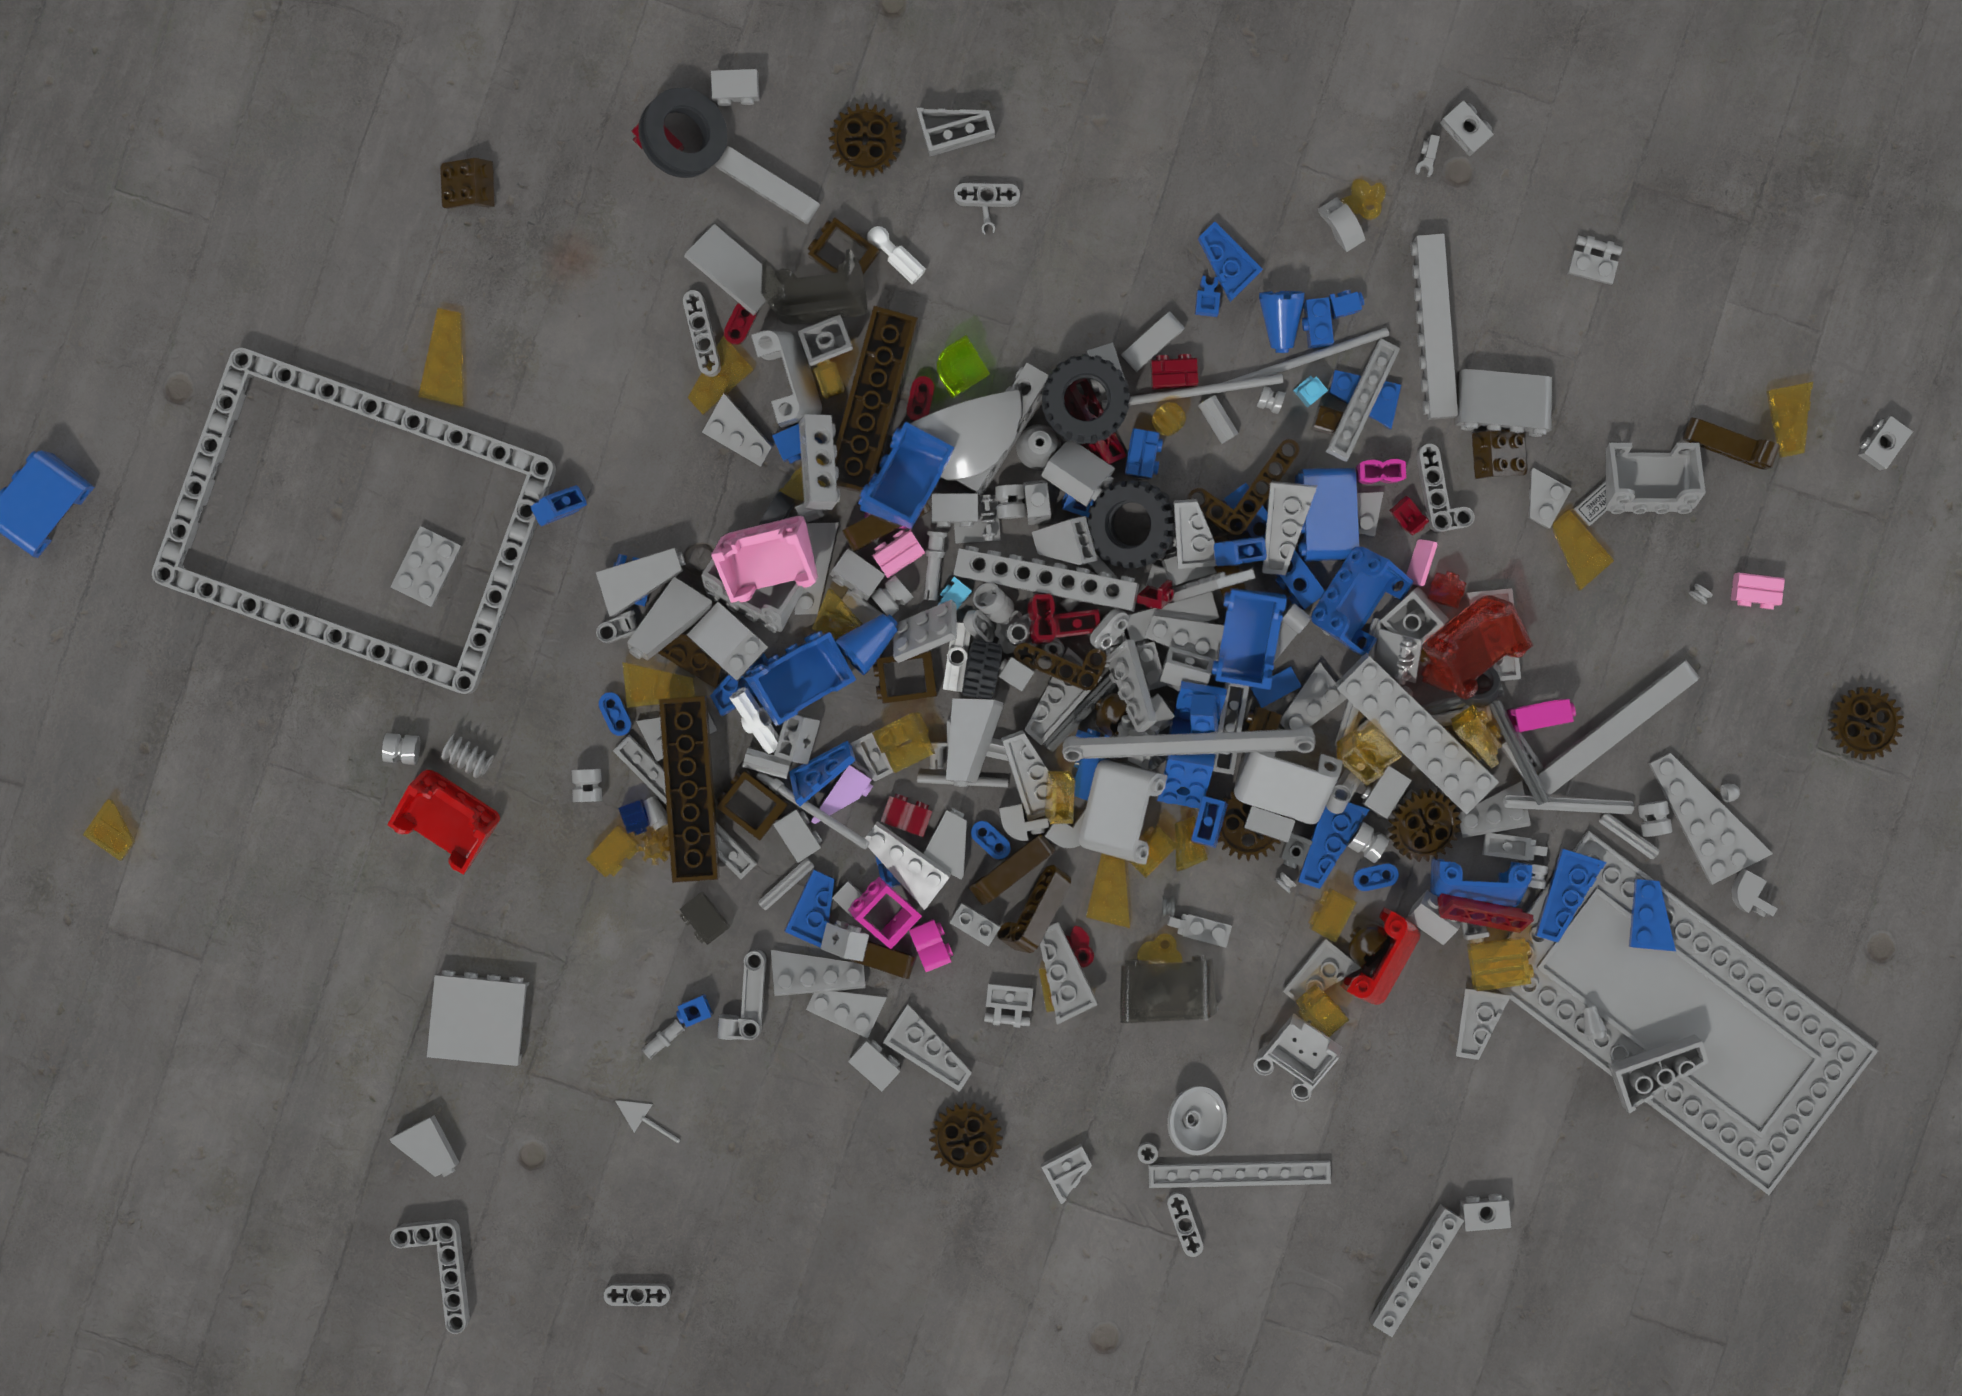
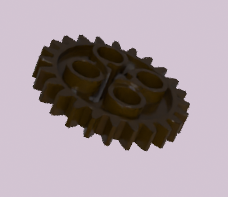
M857 103L855 111L847 107V115L840 112L842 120L834 119L833 121L837 128H830V132L835 136L828 137L829 142L835 143L829 149L830 151H836L832 156L833 160L840 158L838 167L846 165L845 173L853 169L854 177L859 172H862L863 178L866 177L867 172H870L874 178L876 170L883 174L882 167L884 166L891 169L889 161H897L893 154L901 153V149L896 147V145L902 144V140L896 138L901 135V130H894L898 126V122L891 123L893 115L890 114L885 117V108L878 112L877 105L875 104L871 110L868 107V103H865L864 109H860ZM858 124L861 129L858 133L852 134L848 131L849 126ZM874 125H881L883 131L881 134L875 135L871 132V128ZM864 136H868L870 141L867 142V145H863L862 141L857 140H863ZM850 138L856 141L846 142L845 139ZM881 139L886 141L885 143L873 142L874 140ZM857 147L860 152L857 156L852 157L847 154L848 149ZM878 147L883 151L881 156L872 157L870 151Z
M1857 687L1856 693L1854 690H1848L1849 697L1840 695L1843 702H1834L1837 710L1829 711L1835 715L1834 718L1828 719V722L1834 723V726L1828 729V731H1835V735L1831 737V740H1839L1836 747L1841 748L1844 746L1843 754L1851 752V758H1857L1859 755L1860 760H1866L1868 755L1870 760H1875V753L1878 757H1884L1883 750L1891 752L1892 750L1889 745H1898L1894 738L1902 737V734L1897 732L1899 728H1904V725L1898 724V720L1904 718V716L1897 715L1901 707H1893L1896 699L1887 700L1889 693L1881 695V689L1876 688L1874 692L1872 687H1866L1865 692L1862 687ZM1858 703L1863 706V712L1860 715L1855 711V706ZM1880 710L1884 713V720L1881 723L1878 722L1876 717ZM1850 715L1859 720H1866L1867 723L1881 726L1885 730L1882 732L1874 727H1866L1863 723L1849 720L1847 716ZM1851 724L1855 727L1853 736H1850L1847 732L1848 726ZM1872 732L1877 737L1874 744H1871L1869 741V735Z
M1420 789L1419 796L1411 792V799L1404 796L1405 803H1397L1400 809L1398 811L1392 810L1395 818H1391L1388 821L1394 826L1389 827L1388 831L1392 834L1389 838L1394 842L1393 846L1397 850L1399 849L1398 852L1401 855H1406L1409 860L1414 858L1418 862L1421 861L1423 856L1429 862L1430 855L1438 859V852L1446 854L1444 849L1446 846L1451 849L1453 848L1450 841L1458 840L1454 833L1461 832L1456 825L1462 823V821L1457 818L1460 812L1455 809L1456 804L1448 796L1445 795L1443 797L1440 791L1435 794L1432 789H1429L1426 794L1423 789ZM1432 808H1435V811L1432 814L1428 815L1429 811ZM1414 816V820L1408 823V820ZM1438 828H1441V831L1438 834H1435L1436 830ZM1421 836L1419 842L1414 843L1415 839Z
M1230 792L1232 799L1229 800L1223 797L1224 802L1228 805L1220 831L1221 837L1218 839V843H1225L1222 850L1230 848L1229 856L1231 857L1236 852L1238 853V860L1243 855H1246L1247 862L1250 861L1251 855H1254L1257 861L1259 860L1260 853L1268 857L1266 850L1270 849L1275 852L1273 844L1281 845L1280 840L1263 835L1264 839L1261 840L1253 831L1244 829V821L1236 815L1234 810L1238 809L1247 819L1248 814L1243 811V806L1246 803L1239 801L1235 794ZM1231 818L1239 821V827L1235 830L1227 828V821ZM1250 834L1254 836L1255 843L1248 847L1243 845L1242 839L1245 835Z
M964 1101L961 1108L955 1102L954 1110L947 1106L946 1115L939 1112L941 1121L934 1119L933 1123L937 1128H930V1132L935 1134V1136L930 1137L929 1141L934 1142L935 1145L931 1146L930 1150L938 1151L934 1159L942 1158L940 1166L942 1167L947 1163L948 1172L956 1168V1175H959L961 1170H964L966 1176H968L969 1170H973L974 1174L977 1175L978 1167L986 1171V1162L993 1165L991 1156L999 1157L995 1149H1002V1145L997 1143V1141L1003 1140V1136L996 1133L1001 1131L1002 1128L1001 1126H994L998 1119H990L992 1111L986 1114L983 1113L984 1105L978 1110L976 1109V1102H973L972 1106L968 1107L967 1102ZM976 1119L980 1122V1127L972 1130L967 1126L968 1121ZM953 1125L957 1127L958 1133L955 1136H949L945 1132L948 1126ZM983 1131L986 1133L983 1136H976L970 1138L969 1143L967 1144L964 1140L958 1141L949 1146L946 1144L949 1141H956L962 1139V1135L965 1133L968 1137L974 1136ZM977 1141H983L987 1147L984 1151L979 1152L974 1149V1144ZM960 1147L964 1150L965 1154L961 1158H956L952 1155V1150Z

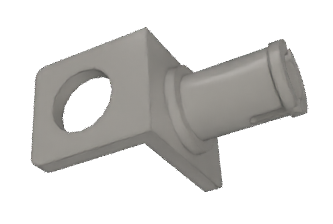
M947 719V742L920 743V747H927L930 751L929 769L936 768V759L938 769H944L943 748L949 746L951 719Z

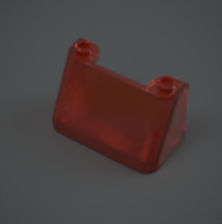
M1486 595L1477 599L1428 638L1422 646L1427 657L1456 695L1467 700L1474 696L1478 690V684L1475 679L1505 655L1515 658L1522 657L1533 644L1513 603L1492 595Z

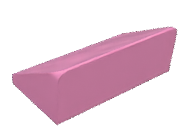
M1422 539L1417 541L1406 574L1414 581L1412 585L1419 587L1425 585L1438 545L1437 542Z

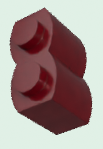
M1051 594L1034 595L1029 600L1028 615L1032 621L1029 631L1033 644L1050 643L1056 636V623L1052 617L1055 603Z
M895 793L894 797L889 796L880 822L923 837L932 811L928 810L930 805L919 801L914 805L907 802L908 797Z

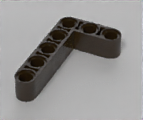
M1286 439L1278 445L1234 509L1202 488L1193 489L1188 494L1187 500L1192 499L1193 494L1200 493L1204 498V502L1199 506L1205 519L1230 536L1242 534L1269 497L1271 481L1279 482L1299 453L1298 443L1292 439ZM1283 445L1292 446L1294 450L1292 456L1283 454ZM1276 463L1280 466L1279 475L1270 473V464ZM1258 482H1263L1267 485V492L1265 494L1257 492L1256 484ZM1244 501H1251L1254 504L1253 512L1248 513L1244 511ZM1218 506L1222 509L1221 518H1214L1211 515L1212 507ZM1231 520H1239L1241 523L1239 531L1231 530L1229 526Z

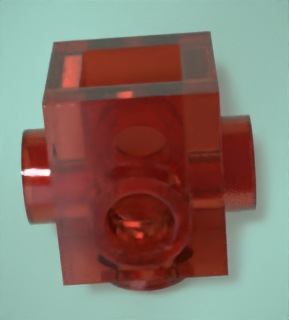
M1446 571V574L1436 572L1435 578L1431 583L1428 599L1438 604L1458 609L1467 583L1459 580L1460 575L1449 571Z

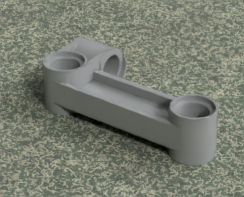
M752 950L744 958L741 1016L719 1015V1039L753 1040L762 1032L767 957L761 950ZM751 955L760 957L761 963L759 966H753L750 963ZM747 1023H753L756 1026L755 1034H749L746 1031Z

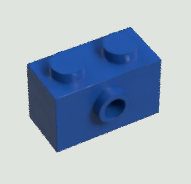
M1329 297L1306 300L1303 303L1305 317L1302 318V328L1307 334L1308 349L1331 346L1334 343Z

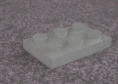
M420 526L391 588L433 607L463 546Z
M951 599L899 621L896 626L898 631L894 635L893 658L900 663L957 639V611L954 601Z

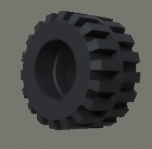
M977 639L973 640L962 688L963 695L980 699H992L994 697L1003 651L1002 644Z

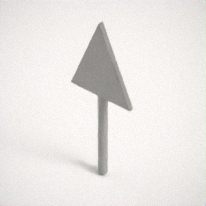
M615 1100L634 1133L640 1123L644 1121L676 1143L680 1142L679 1138L645 1117L653 1104Z

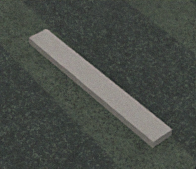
M628 735L613 752L666 804L664 769L631 735ZM716 822L719 858L742 879L757 862Z
M1330 1160L1148 1164L1149 1188L1331 1184Z

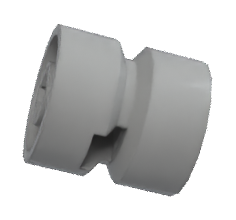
M1024 485L995 487L996 500L1000 503L996 506L997 519L1026 517V505L1022 502V499L1025 498ZM1008 497H1012L1013 502H1008Z
M895 575L885 583L886 587L884 589L879 588L871 595L886 615L890 614L891 616L899 610L900 604L905 605L914 598Z
M984 583L976 589L973 596L974 605L992 622L1002 623L1012 615L1014 611L1013 601L995 583Z
M385 734L382 747L383 762L397 763L401 760L403 764H417L420 753L419 736L405 735L401 738L400 734Z
M601 769L572 770V783L576 785L572 789L573 802L603 801L602 788L598 785L602 782ZM591 784V791H583V785Z
M1667 800L1637 805L1639 817L1644 820L1641 823L1643 837L1673 832L1671 819H1668L1666 816L1669 814Z
M1362 821L1347 846L1357 853L1363 851L1364 857L1375 863L1385 851L1390 838L1380 832L1374 833V828Z

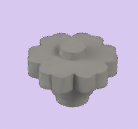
M1014 611L1006 621L996 624L994 635L999 638L997 644H1002L1005 654L1014 653L1016 646L1021 643H1027L1035 647L1038 646V644H1033L1030 638L1029 629L1032 621L1028 614L1022 616L1020 611ZM1028 648L1019 649L1017 653L1020 654V657L1028 655Z

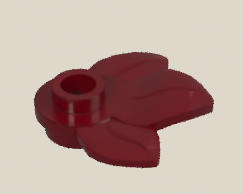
M1075 925L1071 936H1065L1080 967L1083 968L1093 962L1094 953L1089 947L1090 939L1084 929ZM1080 952H1085L1087 954V958L1085 960H1080L1078 958Z

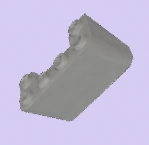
M771 330L752 334L758 357L768 361L778 358L783 359L793 395L771 401L779 426L785 428L799 424L804 414L820 415L822 411L821 400L799 334L792 331Z
M1463 369L1459 371L1457 391L1458 416L1455 417L1454 426H1461L1460 430L1474 431V429H1478L1481 425L1487 426V430L1501 431V427L1510 428V432L1524 433L1526 431L1528 436L1542 437V435H1546L1547 432L1551 431L1552 377Z
M1632 443L1608 444L1606 448V509L1611 511L1612 514L1633 512L1635 514H1643L1645 512H1656L1657 514L1678 512L1680 514H1687L1697 506L1706 493L1699 443H1676L1671 453H1629L1632 449Z
M713 558L701 574L704 589L707 592L706 596L710 600L725 604L733 612L739 611L743 613L750 621H758L774 633L777 631L782 632L804 590V587L798 586L795 580L756 589L750 600L731 603Z
M1276 751L1245 752L1239 763L1234 794L1239 801L1308 824L1319 822L1341 773L1342 760L1321 754L1318 769L1315 771L1275 758ZM1325 763H1330L1334 766L1331 772L1325 769Z

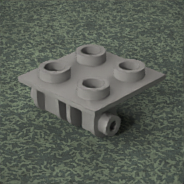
M996 495L978 496V523H973V527H960V523H954L955 544L1001 541L1000 522L997 519L996 506L998 501L996 500Z
M1379 629L1375 661L1390 676L1395 677L1398 684H1406V681L1416 683L1423 640Z

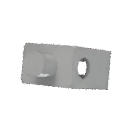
M1047 481L1023 482L1028 525L1051 523Z

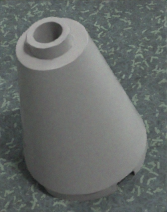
M1041 424L1032 425L1024 429L1016 443L1017 455L1021 462L1027 467L1036 470L1045 469L1050 458L1061 448V440L1058 434L1049 426ZM1042 441L1044 445L1039 447L1035 442Z

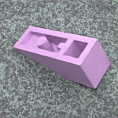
M848 766L820 807V810L830 816L858 800L862 795L866 797L873 787L870 784L872 779L854 766ZM814 817L811 822L816 824L820 820Z

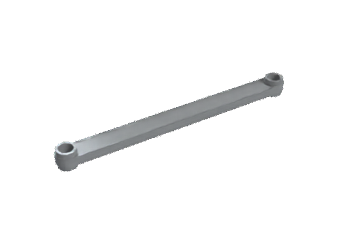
M1300 727L1297 730L1079 738L1077 736H1069L1064 739L1062 753L1064 759L1070 762L1087 758L1293 750L1307 753L1314 749L1315 735L1311 728Z

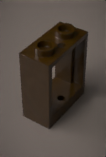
M834 217L832 222L828 220L822 227L821 232L823 234L818 240L815 238L808 247L810 251L808 256L851 289H854L880 252L878 248ZM837 229L867 250L848 277L818 256Z
M931 651L923 652L907 659H923L927 692L888 697L883 663L897 661L893 656L878 658L877 663L873 665L874 676L879 677L880 686H876L877 699H882V704L937 697Z
M744 771L743 774L738 772L730 782L733 784V787L729 792L724 790L717 799L719 805L716 808L760 841L789 803L770 791L768 787L747 771ZM745 780L777 803L757 830L726 807Z

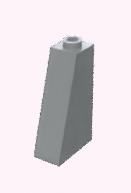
M673 548L596 572L609 616H617L683 572L682 566L686 565L683 553Z
M674 577L628 640L629 652L638 659L644 658L648 661L705 616L713 607L712 601Z
M952 699L946 780L954 782V786L967 787L968 783H977L1003 709V702L991 699Z

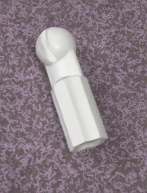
M876 226L870 229L867 234L868 242L878 249L881 248L888 255V262L911 284H914L925 273L926 268L902 245L896 247L889 240V233L885 228Z

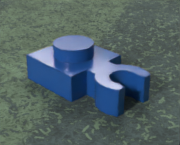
M1203 276L1200 281L1203 291L1198 290L1196 293L1195 315L1218 317L1220 293L1214 292L1218 285V278L1215 277L1213 284L1208 285L1205 281L1206 276Z

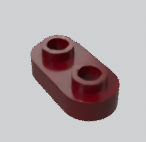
M739 303L735 306L724 329V337L732 345H740L746 340L757 317V313L755 315L750 313L748 317H743L742 311L747 309ZM734 330L740 331L739 337H732V332Z
M926 376L917 377L911 386L907 404V415L913 421L929 415L934 394V383ZM922 384L927 386V391L923 393L919 391V386ZM921 407L923 411L917 415L914 413V408Z

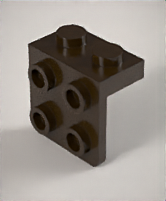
M469 158L441 164V198L443 208L450 209L469 205L486 208L495 207L493 161Z
M1501 430L1472 434L1475 479L1497 476H1523L1527 474L1524 433Z

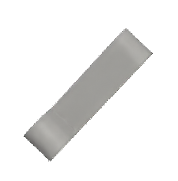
M1434 444L1423 445L1417 450L1416 460L1430 529L1440 533L1470 526L1475 519L1474 512L1470 508L1459 507L1450 509L1438 447ZM1426 450L1429 453L1432 452L1433 456L1430 457L1429 460L1428 457L1423 456V453L1426 452ZM1429 462L1430 465L1435 463V466H1431L1425 469V466L1428 465ZM1429 471L1436 473L1437 481L1435 483L1427 480V473ZM1433 493L1439 494L1441 497L1439 506L1431 502ZM1459 512L1467 514L1468 520L1465 524L1458 521L1457 515ZM1437 516H1442L1445 519V526L1443 528L1436 526L1435 519Z
M1294 603L1283 613L1274 662L1312 619Z

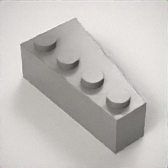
M1694 1034L1609 1064V1068L1622 1107L1630 1114L1636 1110L1637 1106L1644 1102L1647 1103L1654 1098V1095L1672 1087L1673 1083L1682 1077L1689 1076L1709 1063L1702 1040Z

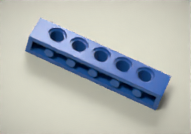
M1247 483L1243 484L1222 501L1234 509L1249 486ZM1244 501L1243 505L1249 506L1251 512H1253L1254 504L1251 501ZM1263 505L1242 535L1247 534L1249 538L1264 537L1266 539L1268 512ZM1237 520L1238 523H1236L1235 525L1237 529L1240 530L1241 523L1239 522V520ZM1256 523L1262 524L1265 528L1262 536H1258L1253 532V526ZM1294 550L1290 561L1291 570L1286 575L1276 574L1278 578L1275 580L1282 590L1287 589L1290 593L1289 600L1291 603L1304 610L1321 598L1325 591ZM1296 578L1304 581L1305 587L1302 591H1297L1293 587V582Z

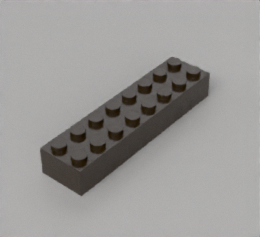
M873 306L836 442L837 456L834 459L835 466L838 467L836 487L861 493L865 485H869L874 473L878 472L916 332L918 317Z
M707 695L659 699L672 883L718 880L720 878Z

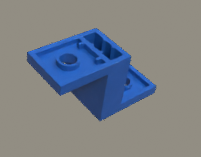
M1181 681L1173 712L1175 717L1171 720L1173 723L1170 725L1169 735L1192 734L1190 718L1192 695H1216L1219 724L1227 689ZM1215 754L1167 755L1163 774L1168 776L1165 789L1158 795L1157 801L1200 809L1202 798L1206 796L1211 779Z

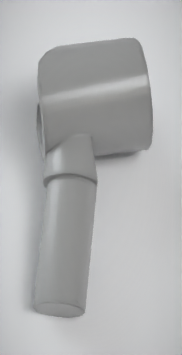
M982 206L984 224L981 228L982 233L985 235L984 226L987 224L992 226V232L994 233L995 226L990 221L988 206Z

